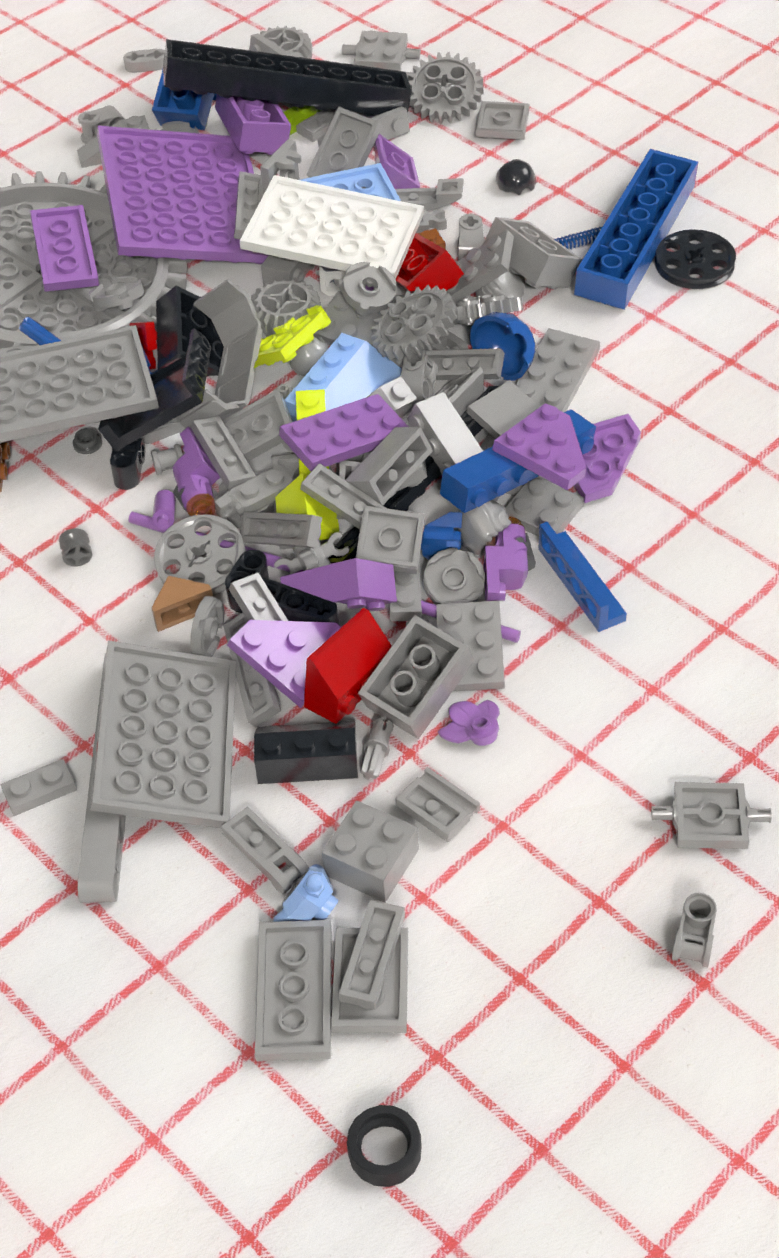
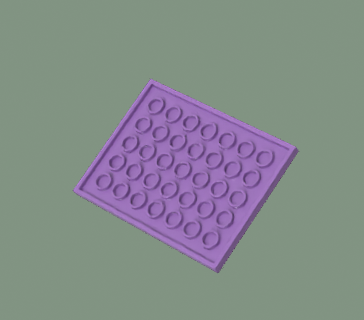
M98 126L97 139L118 255L263 264L269 255L240 249V239L234 238L239 172L254 174L249 154L239 151L231 136Z

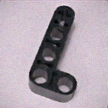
M259 550L244 552L225 579L228 604L236 612L242 613L243 611L229 590L231 583L259 573L288 621L332 622L339 625L338 609L335 602L270 580L266 555Z

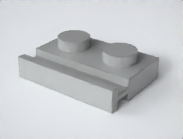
M429 767L424 770V774L420 778L417 777L395 798L398 808L446 842H449L470 821V817L474 813L477 814L480 811V803Z

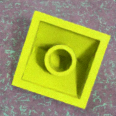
M301 473L275 497L276 512L322 517L319 540L329 539L333 533L339 532L337 514L300 490L301 483L308 476Z

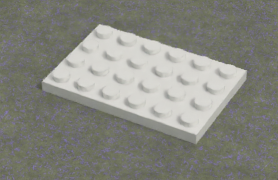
M274 175L240 239V249L347 271L350 266L359 262H370V266L378 268L380 265L385 267L396 279L424 215V206Z

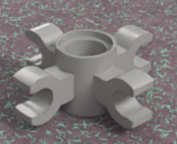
M339 531L333 533L329 537L328 542L322 545L318 540L317 548L294 547L293 551L296 557L292 559L282 557L274 563V566L276 568L280 565H287L290 569L287 575H290L301 569L306 571L330 565L329 556H344L349 552L350 548L346 546L343 549H337L334 546V541L343 536L342 532Z

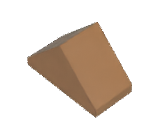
M168 576L152 606L157 631L160 632L194 618L203 598L206 596L213 597L210 585Z

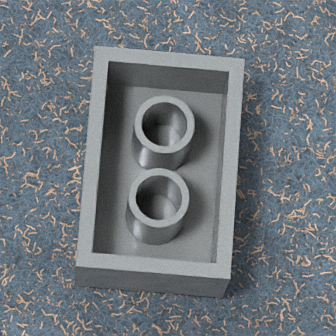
M495 217L483 245L493 235H499L508 230L514 236L509 264L511 272L524 276L526 278L525 282L535 288H540V286H546L551 289L569 287L582 261L581 258L529 221Z
M414 615L358 694L367 708L419 739L473 664L474 659L467 645Z

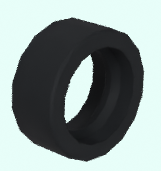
M378 1105L368 1108L359 1114L351 1124L347 1137L348 1156L352 1169L362 1180L374 1186L383 1187L403 1183L414 1174L421 1161L422 1144L417 1122L409 1113L396 1106ZM379 1127H393L402 1131L408 1143L407 1152L398 1162L389 1165H376L368 1161L363 1155L361 1146L364 1136L371 1130Z

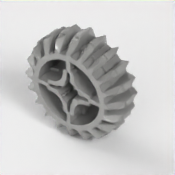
M277 26L274 29L268 28V31H260L261 36L286 52L298 51L303 57L312 59L313 47L311 39L303 30H296V27L287 28L285 26L279 28Z
M295 278L291 281L283 279L279 282L273 280L272 284L264 283L263 288H257L256 293L251 295V301L256 309L257 318L262 323L261 329L266 337L275 334L273 328L285 324L292 317L297 320L304 315H308L306 309L321 305L318 291H315L312 285H306L305 281L296 282Z

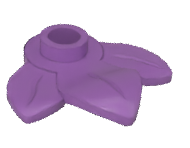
M485 700L478 706L468 701L453 703L449 707V715L452 722L438 731L439 736L453 743H462L468 740H472L474 744L479 746L493 743L497 739L499 732L497 718L500 711L497 704L490 700Z

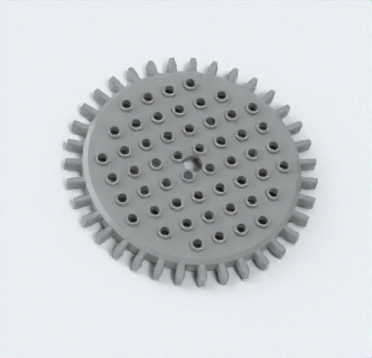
M36 171L34 183L22 184L19 175L13 173L11 186L0 187V349L39 345L19 330V325L27 316L31 317L62 341L130 327V323L154 321L157 332L156 320L152 318V315L156 317V301L176 285L186 290L187 259L118 255L106 184H104L100 191L91 189L90 176L85 175L80 185L77 186L68 184L66 172L60 173L58 183H45L42 171ZM83 205L99 284L103 282V286L106 287L112 284L111 279L136 276L138 280L141 279L145 294L132 300L134 305L130 308L119 310L115 306L101 312H96L89 296V291L93 287L45 292L42 275L38 273L40 264L30 210Z

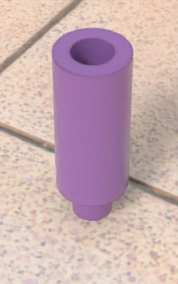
M169 490L159 491L154 498L152 521L161 530L168 529L174 523L176 497Z

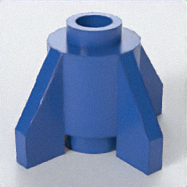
M449 512L424 526L420 549L422 550L423 557L430 560L442 550L449 548L461 550L462 532L455 531L454 528H462L463 512Z

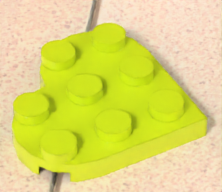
M317 305L306 309L308 315H304L297 320L292 317L285 324L273 328L275 334L269 335L264 339L261 337L259 354L254 368L263 364L270 366L279 361L286 363L292 360L297 355L296 350L310 343L314 339L313 334L324 329L331 323L329 316L322 306Z

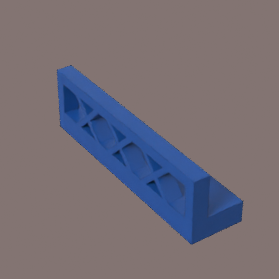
M548 522L539 524L538 550L597 631L601 632L625 622L626 611L567 532L564 531L556 534Z

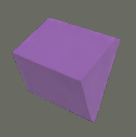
M379 134L374 143L375 164L381 163L394 189L420 188L413 157Z

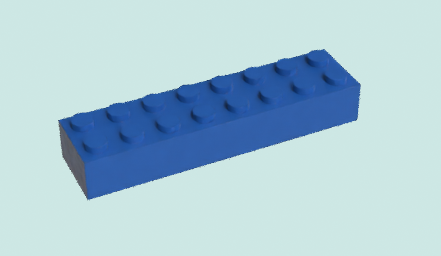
M649 149L577 268L574 295L625 310L656 256L658 245L669 233L695 187L698 161Z

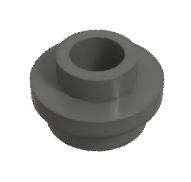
M91 428L77 431L73 439L74 450L80 454H92L99 450L102 445L100 435Z

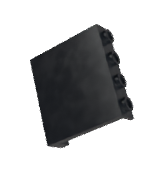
M195 328L190 333L187 353L150 374L159 408L100 421L98 430L115 452L203 402L211 346L206 337L200 336Z

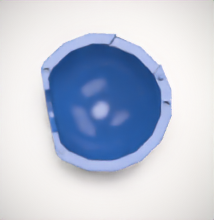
M492 312L475 320L470 330L472 349L501 348L505 353L501 377L504 378L503 380L515 381L523 377L530 368L535 356L533 333L528 325L514 314Z

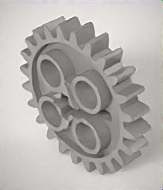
M438 52L436 59L428 55V62L420 60V67L413 66V73L408 74L412 89L409 106L414 107V113L421 112L422 119L429 115L431 123L435 118H439L440 124L446 118L449 123H452L453 117L461 121L462 113L470 116V109H477L476 102H481V95L484 93L483 77H481L480 69H476L475 62L469 64L468 57L460 60L459 53L454 58L451 57L450 52H447L446 57H442L440 52Z
M427 285L421 291L417 287L414 293L411 294L408 290L405 293V297L397 296V302L394 304L388 303V310L380 311L382 317L374 319L376 325L371 327L373 334L370 337L373 340V345L383 358L387 356L389 360H392L396 357L398 361H401L406 356L410 360L414 353L421 356L422 350L425 348L431 351L433 343L440 344L439 338L449 335L446 329L454 327L452 320L457 318L455 312L458 309L451 295L444 288L440 290L438 286H435L431 290L430 286Z
M485 295L462 299V302L455 303L458 309L455 312L457 318L452 320L454 325L466 324L468 326L473 325L475 320L492 312L509 313L523 310L522 297L505 299V295L494 297Z

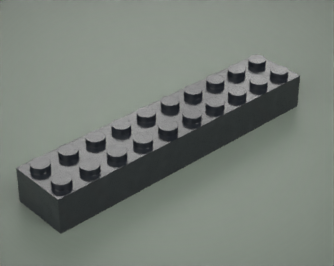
M166 39L163 62L164 87H168L173 91L192 90L201 95L215 93L224 98L238 96L248 101L261 99L271 104L284 102L290 103L295 107L314 106L319 110L337 109L339 106L370 117L401 106L406 108L408 113L412 89L405 71Z

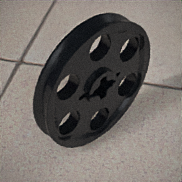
M696 229L682 230L668 235L660 242L656 249L655 266L658 273L666 281L676 286L688 289H706L718 286L731 277L735 268L736 252L728 240L716 233ZM694 240H695V241H699V242H701V243H699V244H692V243H690V241H694ZM674 248V249H677L678 251L671 252V251H668V250H666V249ZM718 249V250H722V251H724V252H723V253H716V252H713V250ZM668 265H675V266H677L678 268L671 269V268H668V267H666V266H668ZM715 266H720V267H723V268H725V269H723V270H716V269H714L713 267H715ZM692 274H698V275H701L702 277H700V278H693V277H691L690 275H692Z

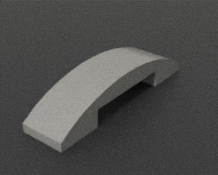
M464 178L438 179L437 188L395 189L402 202L421 205L429 211L447 206L461 199Z

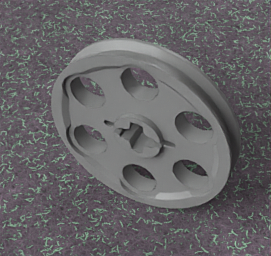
M195 515L176 522L163 533L155 548L154 563L163 584L168 576L190 581L195 577H203L205 579L204 584L210 585L214 596L226 590L225 579L229 574L218 573V567L222 564L234 566L239 557L246 552V547L241 533L228 520L215 515ZM202 526L212 528L207 535L200 536L196 534V531ZM233 538L236 540L235 544L230 548L220 547V543L224 539ZM172 540H184L183 545L177 549L169 547ZM204 553H205V555H206L204 558H203V557H198L197 559L195 558L196 555L202 556ZM172 564L181 566L176 574L169 575L165 573L166 568Z

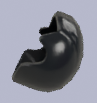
M514 159L505 163L496 174V181L500 190L514 192L518 195H521L525 188L533 191L537 183L535 173L530 164L520 159Z

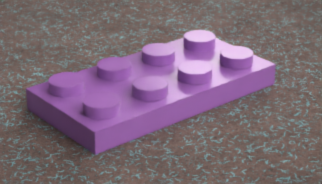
M83 205L30 210L44 291L99 286Z
M375 394L280 426L279 436L312 472L319 463L327 467L372 451L395 427L409 426L379 394Z

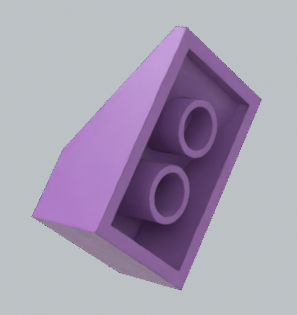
M354 558L280 577V581L284 585L332 602L347 604L348 609L366 607L369 611H381L385 609V604L397 602L392 564Z

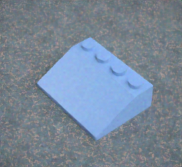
M341 333L286 397L285 402L292 421H297L296 391L324 389L327 411L366 398L380 386L400 377L402 368L387 357L383 358L380 352L367 341Z

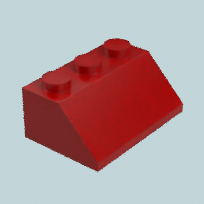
M415 233L395 280L397 284L409 291H415L417 287L423 291L427 285L430 286L431 290L438 286L440 290L444 288L447 291L458 284L464 272L446 249Z
M362 608L314 651L306 661L304 708L335 724L346 714L350 715L354 711L356 705L362 700L358 694L392 647L369 610Z

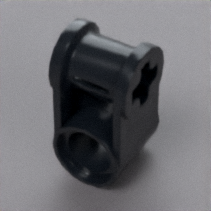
M139 438L137 441L128 444L116 452L112 448L110 465L114 485L117 488L129 490L139 484L142 465L145 462L144 438Z

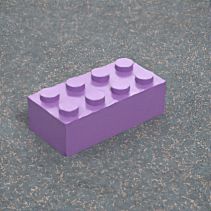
M217 94L215 110L239 151L246 154L265 152L266 154L273 155L289 139L291 124L278 104H271L261 99L248 101L238 96L224 98Z

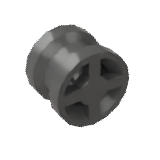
M78 528L69 529L59 537L63 562L69 566H82L92 558L93 554L89 545V537L84 530Z

